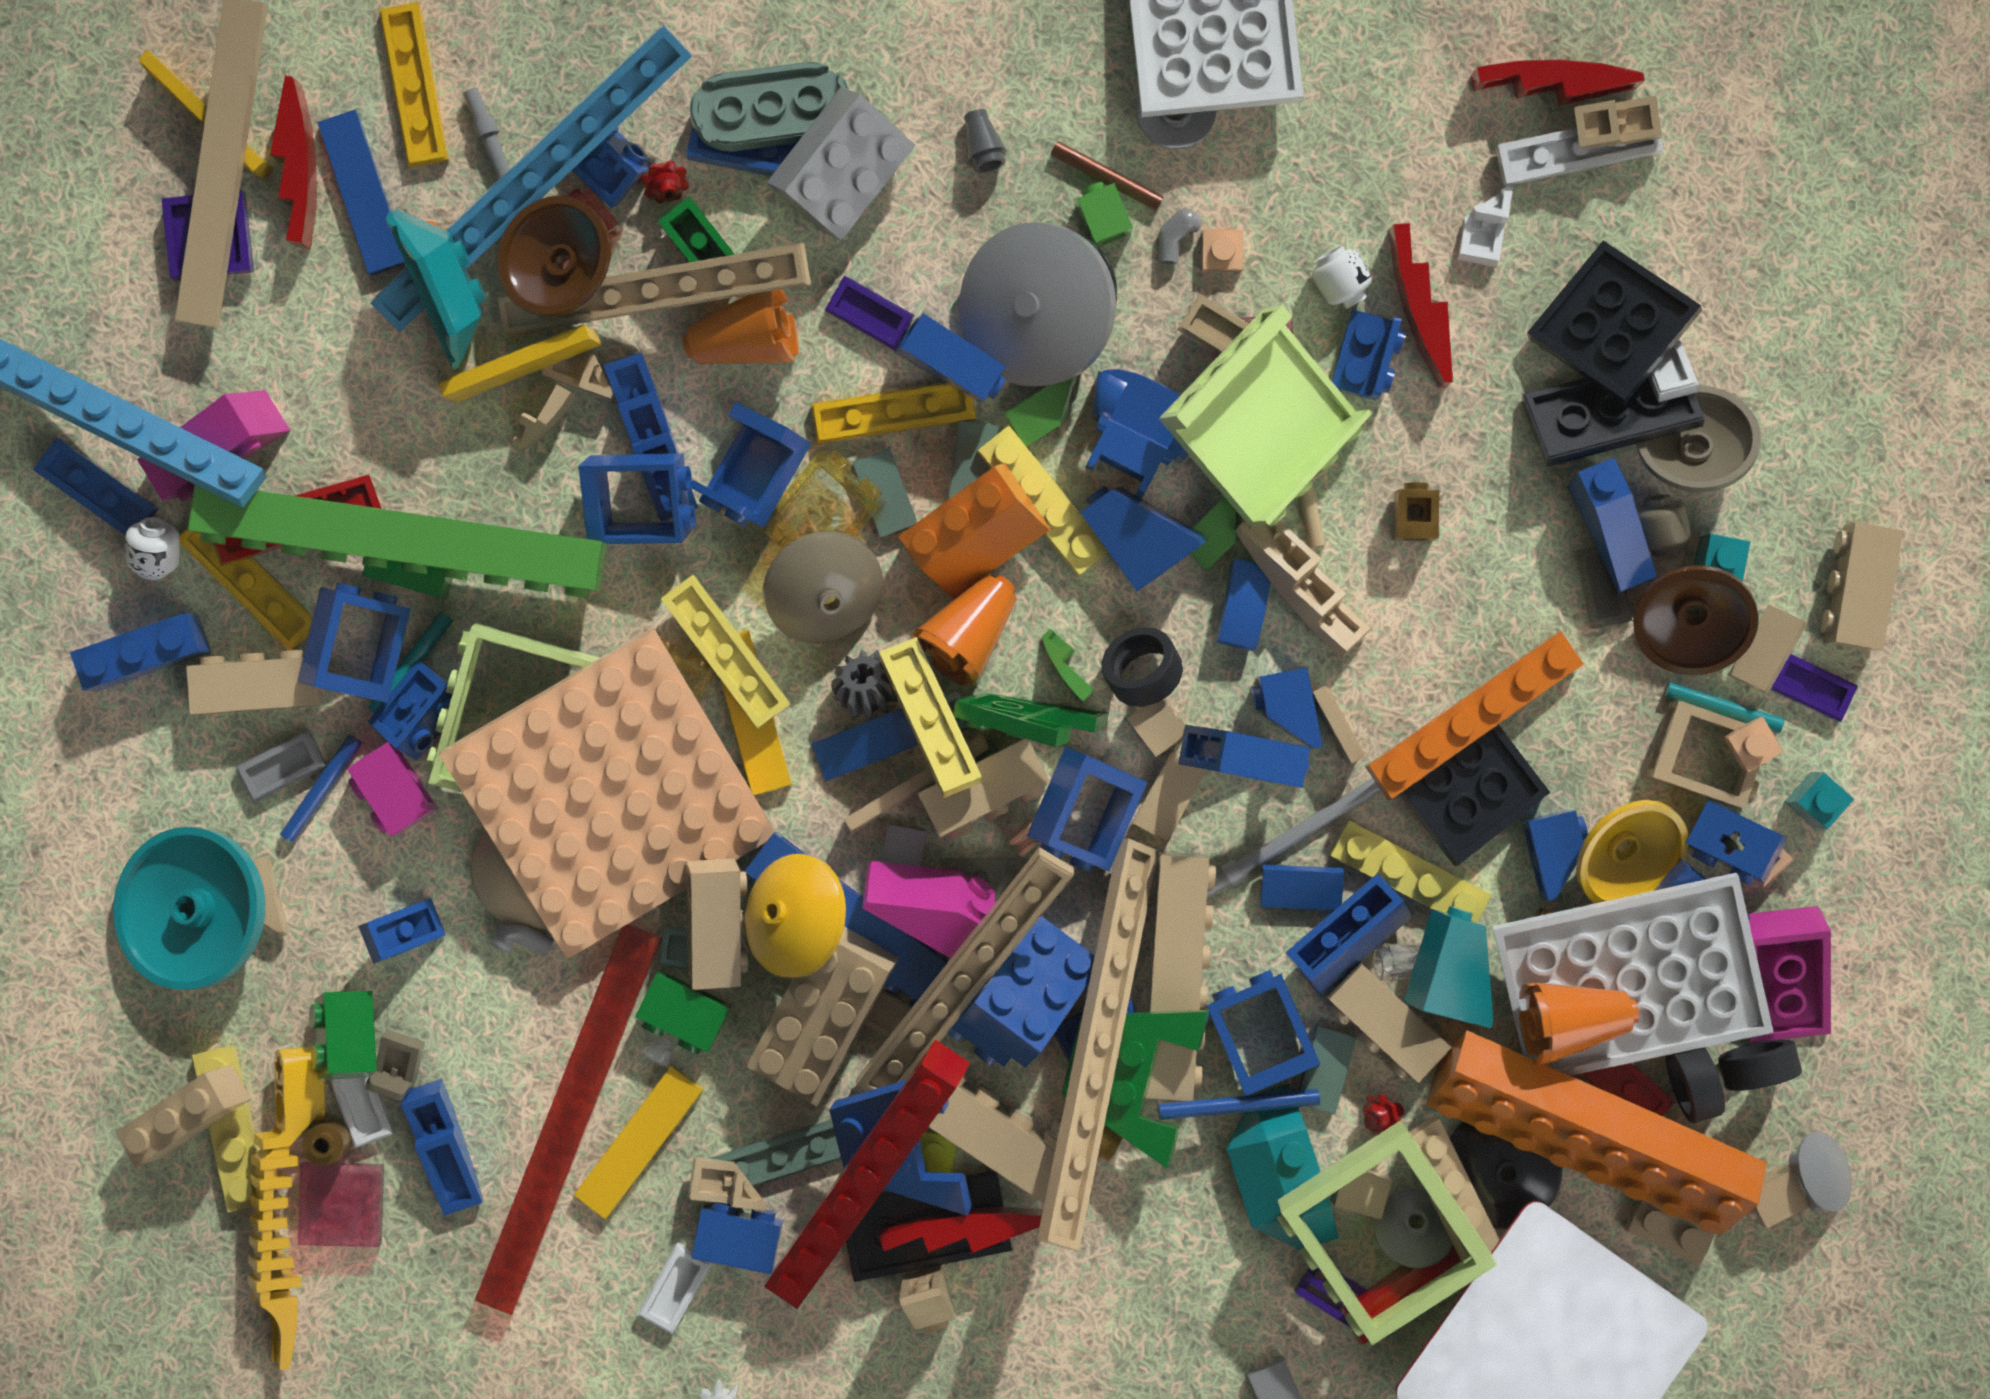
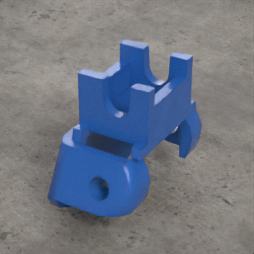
M1120 369L1098 371L1091 418L1098 422L1096 430L1102 432V435L1085 469L1093 472L1098 460L1141 481L1135 495L1142 498L1160 463L1167 466L1172 460L1181 463L1189 456L1159 420L1160 416L1181 395L1152 379L1134 372Z

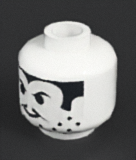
M1341 245L1315 260L1317 267L1312 273V278L1327 304L1338 305L1343 303L1345 308H1349L1367 297L1364 290L1371 284L1372 276L1357 250H1345L1344 246Z
M149 517L133 524L127 530L125 537V561L129 569L144 579L157 580L166 577L167 574L173 572L178 567L180 535L175 527L164 522L162 519Z

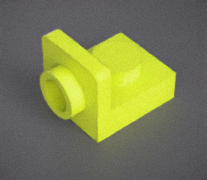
M925 1131L919 1141L926 1171L952 1173L956 1145L937 1132Z

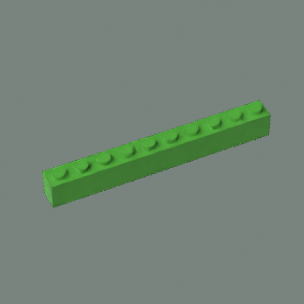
M197 485L194 486L188 525L189 531L201 533L200 541L225 545L226 537L242 539L240 547L266 551L267 543L282 545L281 553L306 557L307 549L322 551L321 559L346 563L347 555L363 557L362 565L387 569L388 561L403 563L402 571L426 575L428 567L444 569L443 577L467 580L468 573L484 575L483 583L508 586L509 579L525 581L524 589L548 592L549 585L565 587L564 595L589 598V591L601 592L608 544L596 540L256 491L246 505L241 508Z

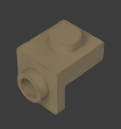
M387 1029L380 1040L376 1059L377 1072L366 1080L365 1089L377 1093L386 1099L402 1101L416 1083L425 1042Z

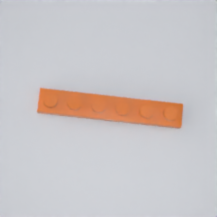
M1559 631L1366 765L1365 768L1386 799L1391 800L1581 667L1584 663L1562 631Z

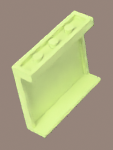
M1283 305L1263 309L1159 418L1160 422L1250 527L1272 526L1279 522L1287 513L1285 507L1294 498L1302 496L1313 485L1311 479L1319 471L1325 470L1337 460L1339 456L1337 451L1345 443L1353 441L1363 432V423L1372 415L1369 409L1356 411L1291 333L1286 324L1293 316Z

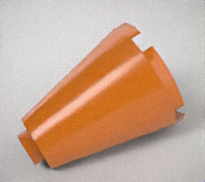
M779 289L745 295L688 325L687 334L682 337L687 357L694 358L697 364L790 363L797 360L794 355L799 354L798 333L793 314L787 315L781 304L788 302L784 290Z
M997 574L995 577L985 575L917 628L910 638L917 637L923 652L929 651L934 659L931 665L960 685L967 686L970 683L971 687H974L980 680L1016 604L1017 598L1013 593L1015 587L1002 575Z
M1532 982L1523 984L1519 992V999H1526V1010L1519 1011L1521 1034L1528 1055H1537L1536 1060L1533 1062L1535 1065L1549 1064L1630 1033L1633 1030L1634 1023L1639 1021L1638 1005L1635 999H1630L1625 991Z

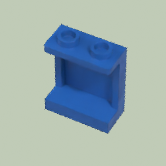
M735 402L728 416L742 425L709 485L704 486L693 480L691 488L702 494L699 502L710 509L720 513L722 508L725 507L727 510L724 516L746 527L748 521H751L764 528L812 443L788 427Z

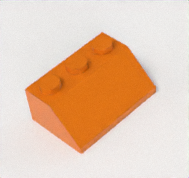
M1004 463L991 468L898 537L920 569L952 598H956L985 575L994 571L1051 529Z

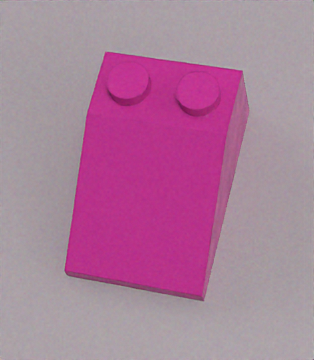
M871 861L867 866L862 908L949 958L953 957L995 903V890L984 879L976 876L971 877L963 871Z
M1812 906L1748 914L1750 916V929L1773 1028V1033L1751 1037L1749 1042L1831 1034V929L1819 907Z

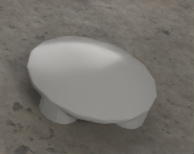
M1815 1131L1806 1135L1800 1143L1798 1151L1792 1152L1789 1156L1790 1169L1796 1176H1799L1802 1187L1807 1194V1203L1811 1210L1817 1213L1841 1210L1849 1201L1852 1191L1851 1168L1846 1154L1838 1142L1827 1133Z

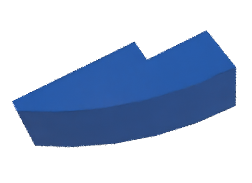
M439 1079L411 1089L402 1100L401 1107L416 1139V1152L444 1216L483 1203L477 1175L443 1080Z

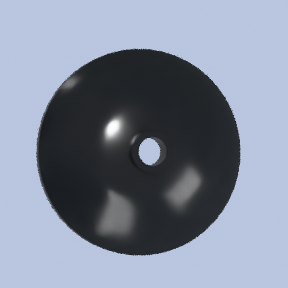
M1462 1122L1451 1134L1449 1139L1494 1229H1508L1521 1209L1529 1202L1539 1201L1550 1207L1561 1185L1563 1167L1554 1165L1549 1159L1534 1152L1520 1150L1511 1142L1500 1137L1481 1133L1475 1126ZM1505 1166L1513 1167V1175L1509 1179H1502L1500 1175L1502 1168Z

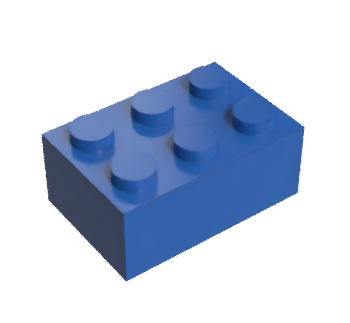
M1041 916L972 1001L960 1020L1026 1068L1043 1051L1090 982L1095 955Z

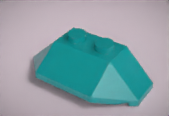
M394 209L389 211L385 220L404 259L451 369L459 368L481 318L483 309L481 303L486 301L485 293L478 278L471 280L465 265L470 264L467 251L461 240L458 242L454 241L451 232L400 210Z
M1290 1084L1259 1094L1292 1092ZM1299 1107L1243 1112L1226 1150L1252 1228L1300 1250L1304 1245L1298 1236L1294 1235L1290 1238L1277 1219L1282 1214L1278 1199L1320 1173ZM1329 1197L1300 1214L1320 1244L1339 1238Z

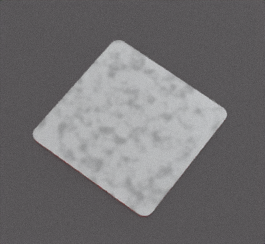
M1532 1201L1521 1209L1492 1250L1491 1254L1497 1266L1467 1285L1398 1382L1396 1397L1397 1399H1660L1706 1335L1707 1322L1697 1311L1542 1202Z

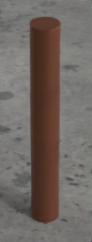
M1060 141L1056 142L1051 151V156L1106 185L1115 183L1117 191L1157 211L1164 196Z

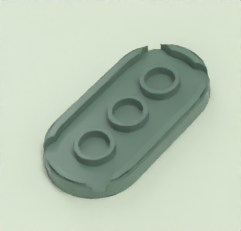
M801 62L720 73L709 77L702 83V87L698 89L697 93H694L690 102L691 124L697 136L704 143L721 151L732 152L798 143L840 87L848 90L849 87L842 76L838 73L836 75L833 71L829 70L828 66L817 62Z

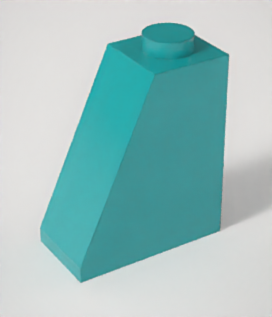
M1449 906L1447 913L1431 909L1404 1002L1425 1012L1491 1028L1494 1020L1486 926L1472 921V912Z

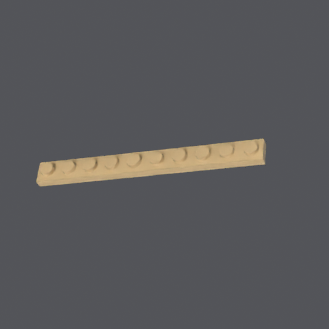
M1129 838L1123 839L1113 863L1037 1238L1038 1241L1067 1250H1080L1159 852Z

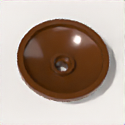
M551 196L531 203L513 218L500 241L497 255V271L502 288L517 306L538 316H560L580 308L598 291L608 272L611 260L609 232L599 214L578 199L567 196ZM570 259L568 267L563 270L564 263Z
M1710 566L1682 567L1658 577L1641 594L1635 606L1633 616L1635 638L1645 656L1657 666L1682 675L1709 674L1722 670L1736 662L1753 643L1759 623L1757 605L1749 588L1733 574ZM1694 604L1700 606L1696 610L1687 609L1688 606Z

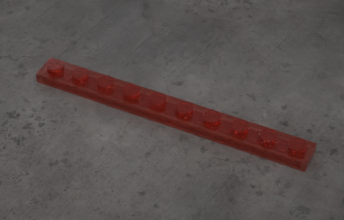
M629 923L621 927L474 1301L509 1315L514 1314L662 936Z

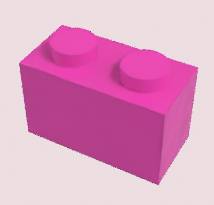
M386 742L346 768L352 777L348 780L350 787L359 799L366 798L374 810L370 813L371 819L383 834L388 832L390 837L398 836L439 809L404 754L394 748L389 742Z

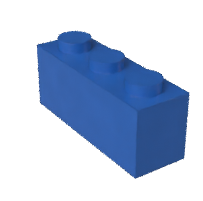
M185 612L72 651L70 654L82 690L98 692L211 653L199 615Z
M1377 873L1285 953L1295 969L1321 996L1409 921L1412 916L1404 900Z

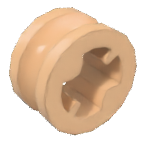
M1032 822L1008 842L1011 846L1015 845L1019 848L1018 855L1021 858L1040 843L1027 836Z

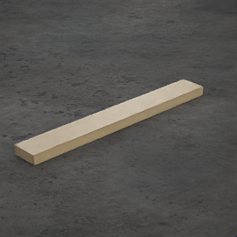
M223 0L175 315L176 321L219 328L268 5L263 2Z
M804 243L605 277L598 291L588 302L580 308L560 316H538L517 306L507 295L496 297L503 335L511 336L809 285L811 281Z
M1040 847L1036 850L857 1076V1087L869 1091L908 1079L934 1040L936 1039L940 1042L1074 876V867Z

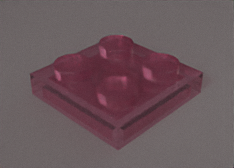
M312 1162L301 1163L297 1245L380 1247L382 1245L385 1164L334 1162L330 1165L320 1166Z

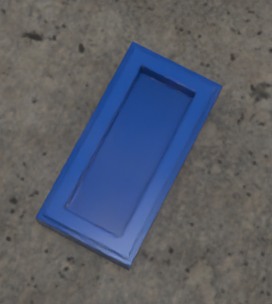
M1262 865L1260 906L1267 908L1335 910L1342 904L1343 868Z

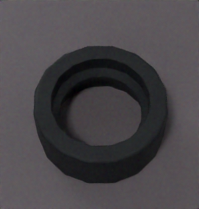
M1140 627L1120 635L1105 650L1101 662L1102 675L1119 701L1129 706L1145 707L1160 702L1178 686L1183 673L1182 659L1173 642L1166 633L1156 628ZM1149 653L1163 655L1161 664L1147 677L1135 681L1121 679L1124 669L1139 656Z
M1780 1039L1753 1043L1729 1050L1718 1057L1724 1086L1730 1091L1769 1087L1792 1080L1802 1073L1796 1044L1792 1040Z
M1703 1047L1666 1055V1067L1672 1090L1687 1120L1695 1124L1723 1115L1725 1112L1723 1088L1714 1062L1707 1049Z

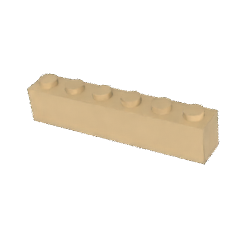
M1158 852L1148 1012L1207 1009L1208 986H1201L1202 970H1209L1211 955L1210 946L1204 945L1205 929L1212 930L1213 905H1206L1207 889H1215L1216 865H1209L1210 858L1207 855ZM1205 1032L1199 1050H1204ZM1161 1040L1146 1099L1193 1101L1194 1090L1201 1091L1202 1066H1196L1197 1051Z

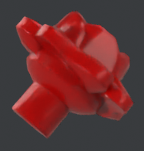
M671 160L666 163L650 165L649 173L641 176V181L645 186V197H655V201L658 204L679 200L682 197L681 191L689 188L685 167H676L674 161Z
M1379 1094L1377 1097L1372 1095L1366 1097L1367 1106L1363 1107V1123L1365 1128L1371 1131L1372 1134L1379 1135L1399 1122L1400 1117H1403L1404 1109L1402 1105L1398 1102H1388L1384 1094Z

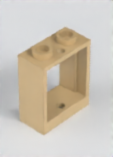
M1680 700L1670 701L1644 777L1733 808L1745 809L1747 803L1751 804L1757 794L1759 781L1755 780L1759 767L1749 773L1744 772L1741 768L1733 794L1672 773L1690 718L1731 732L1739 729L1746 723Z

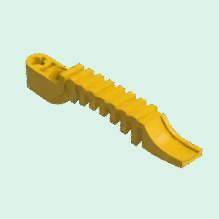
M312 1046L276 1050L274 1057L276 1125L269 1132L254 1133V1144L261 1149L257 1153L251 1154V1164L256 1167V1173L250 1174L251 1184L255 1187V1193L250 1194V1204L255 1208V1213L249 1214V1224L254 1227V1234H249V1245L253 1247V1254H248V1265L253 1268V1274L247 1275L248 1285L252 1288V1299L257 1301L259 1306L267 1311L271 1320L270 1362H276L279 1370L290 1369L297 1330L298 1297H290V1290L288 1288L302 1287L301 1276L294 1275L292 1269H287L294 1268V1257L287 1256L284 1250H278L290 1248L289 1238L280 1235V1230L272 1231L288 1228V1219L278 1215V1211H273L274 1209L288 1208V1197L279 1195V1191H274V1189L292 1187V1177L282 1174V1170L277 1171V1168L298 1166V1156L290 1154L289 1147L310 1123L321 1122L324 1119L325 1086L324 1080H318V1069L312 1068Z

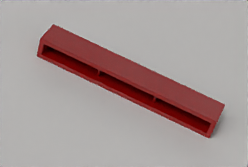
M936 1039L785 1251L765 1283L764 1287L794 1308L798 1309L956 1090L970 1062Z

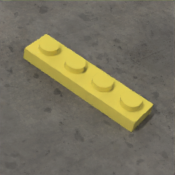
M1007 426L977 451L978 455L990 469L1004 463L1007 465L1051 530L1043 536L1077 577L1108 553L1084 517L1010 426Z
M691 575L661 598L662 602L757 728H761L791 705L695 575Z
M917 637L880 651L879 659L943 798L982 783V776Z
M1347 820L1329 856L1371 878L1378 873L1392 889L1430 909L1447 913L1449 906L1472 912L1471 920L1477 923L1492 896L1350 820Z
M235 1045L192 1055L197 1077L205 1072L232 1064L244 1086ZM247 1102L209 1127L228 1213L253 1207L250 1204V1194L255 1193V1187L251 1184L250 1174L256 1173V1167L251 1164V1154L257 1153L259 1148L254 1144L255 1131Z

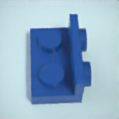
M618 127L572 169L610 208L620 204L643 174L649 173V167L652 165L647 160L645 151L637 144L629 142L618 131Z
M1354 309L1351 310L1332 377V382L1339 391L1374 401L1380 398L1382 392H1389L1395 370L1389 368L1392 354L1399 355L1405 338V331L1399 330L1402 319L1393 317L1390 320Z
M418 660L390 693L388 703L383 702L367 722L394 748L417 760L424 752L431 748L434 740L440 734V732L435 731L438 717L442 708L449 709L453 694L446 693L448 683L426 663Z

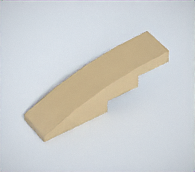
M1244 521L1237 527L1235 532L1279 594L1307 626L1341 659L1366 636L1371 628L1341 602L1346 593L1317 568L1322 558L1281 521L1272 526L1251 527Z

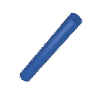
M348 734L281 831L280 835L290 842L296 840L361 746V741Z

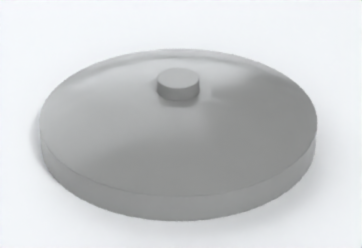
M1023 223L997 233L983 244L974 255L962 281L959 302L960 317L967 341L1005 365L1006 367L1001 376L1006 378L1007 381L1024 386L1059 384L1085 371L1094 363L1105 348L1113 329L1116 313L1114 283L1100 253L1080 234L1066 227L1051 223Z

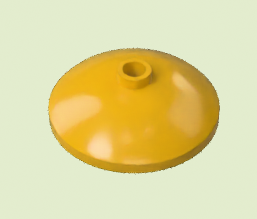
M1651 800L1628 803L1603 817L1587 835L1577 859V880L1584 894L1596 904L1653 891L1681 858L1684 861L1688 852L1686 841L1689 836L1683 819L1668 805Z
M791 854L781 857L771 863L761 873L748 898L745 913V930L751 952L764 969L777 976L799 978L817 971L830 959L842 937L846 918L844 891L837 875L824 861L804 854Z

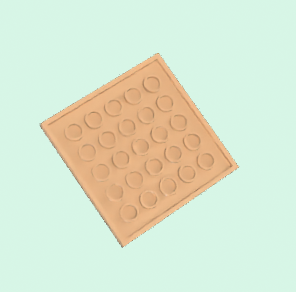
M654 627L439 752L443 763L566 959L576 955L686 890V861L731 858L737 860L767 842L771 835L776 832Z

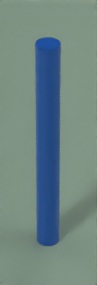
M1318 1089L1161 1103L1157 1105L1159 1120L1318 1106L1320 1105V1094Z

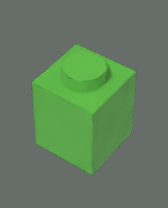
M1098 182L1081 191L1082 196L1077 198L1076 207L1090 241L1100 248L1131 235L1133 226L1115 183L1104 186L1103 182Z

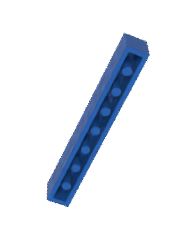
M774 832L745 870L751 876L748 884L753 887L761 873L777 859L791 854H807L778 832ZM839 879L846 903L844 926L899 956L884 987L895 994L901 989L913 998L909 1003L913 1007L949 961L928 945L863 909V896ZM960 1018L947 1033L958 1042L966 1038L977 1047L974 1054L992 1067L996 1062L1005 1067L1011 1059L1010 1056L960 1020Z

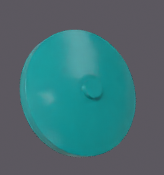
M180 827L166 830L153 836L143 843L130 857L122 870L115 890L113 920L117 939L123 953L142 976L165 988L175 990L204 989L227 980L250 958L260 939L264 925L265 894L256 865L248 853L236 841L223 833L211 829Z

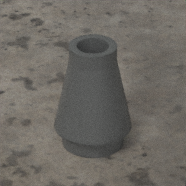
M977 109L968 112L964 116L968 163L973 165L978 173H987L1001 168L1006 163L1004 156L1007 150L993 127L985 109Z

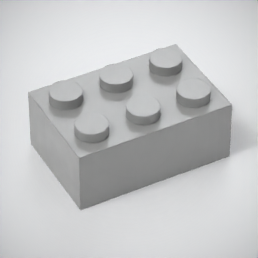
M840 87L766 183L822 232L842 241L912 151L915 144L861 94Z

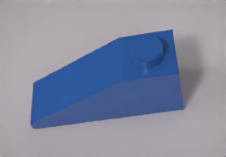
M1615 458L1577 472L1567 488L1618 593L1620 594L1654 580L1657 575L1636 505Z
M902 708L811 744L825 781L919 746Z

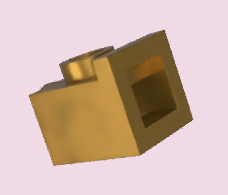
M1407 482L1404 483V489H1398L1394 492L1393 541H1434L1439 539L1440 490H1428L1429 483ZM1410 505H1416L1420 508L1421 516L1419 519L1413 520L1408 516L1407 510Z

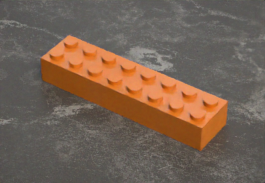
M1466 1030L1436 1066L1425 1105L1438 1110L1441 1115L1448 1118H1456L1475 1126L1481 1133L1500 1137L1511 1142L1520 1150L1534 1152L1549 1159L1556 1166L1575 1170L1586 1175L1595 1183L1606 1184L1624 1192L1631 1199L1643 1200L1661 1208L1664 1213L1670 1216L1681 1217L1699 1225L1704 1231L1723 1235L1759 1205L1767 1162L1545 1064L1535 1065L1533 1063L1535 1060Z

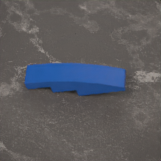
M642 350L605 363L604 369L616 397L618 409L631 440L634 454L679 453ZM668 470L641 471L660 522L673 518ZM691 488L688 491L689 505H693L695 509H698V504Z

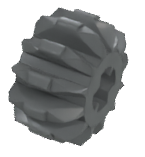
M861 649L859 657L855 659L846 655V666H835L834 674L836 678L831 680V688L834 695H836L835 699L838 706L842 710L848 709L850 715L854 718L864 712L866 717L871 720L874 711L878 709L887 714L888 707L886 703L898 702V699L879 659V651L876 650L868 657L867 653Z

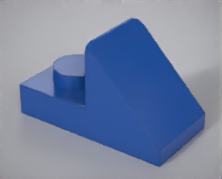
M431 898L358 926L373 964L446 935Z

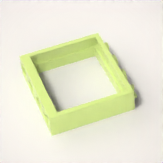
M477 622L471 627L470 632L463 630L462 638L457 648V654L463 655L459 671L452 670L446 693L453 694L449 709H441L435 731L442 733L438 748L431 747L427 758L428 762L425 770L431 771L428 783L462 792L440 758L439 752L457 740L484 641L580 668L586 667L600 657Z
M1402 1120L1278 1199L1282 1214L1277 1219L1290 1238L1294 1235L1298 1236L1304 1245L1300 1252L1312 1271L1317 1268L1322 1271L1327 1279L1322 1284L1335 1304L1340 1301L1343 1302L1350 1312L1345 1315V1318L1358 1337L1365 1334L1372 1345L1497 1266L1490 1250ZM1400 1150L1471 1256L1371 1319L1300 1214Z

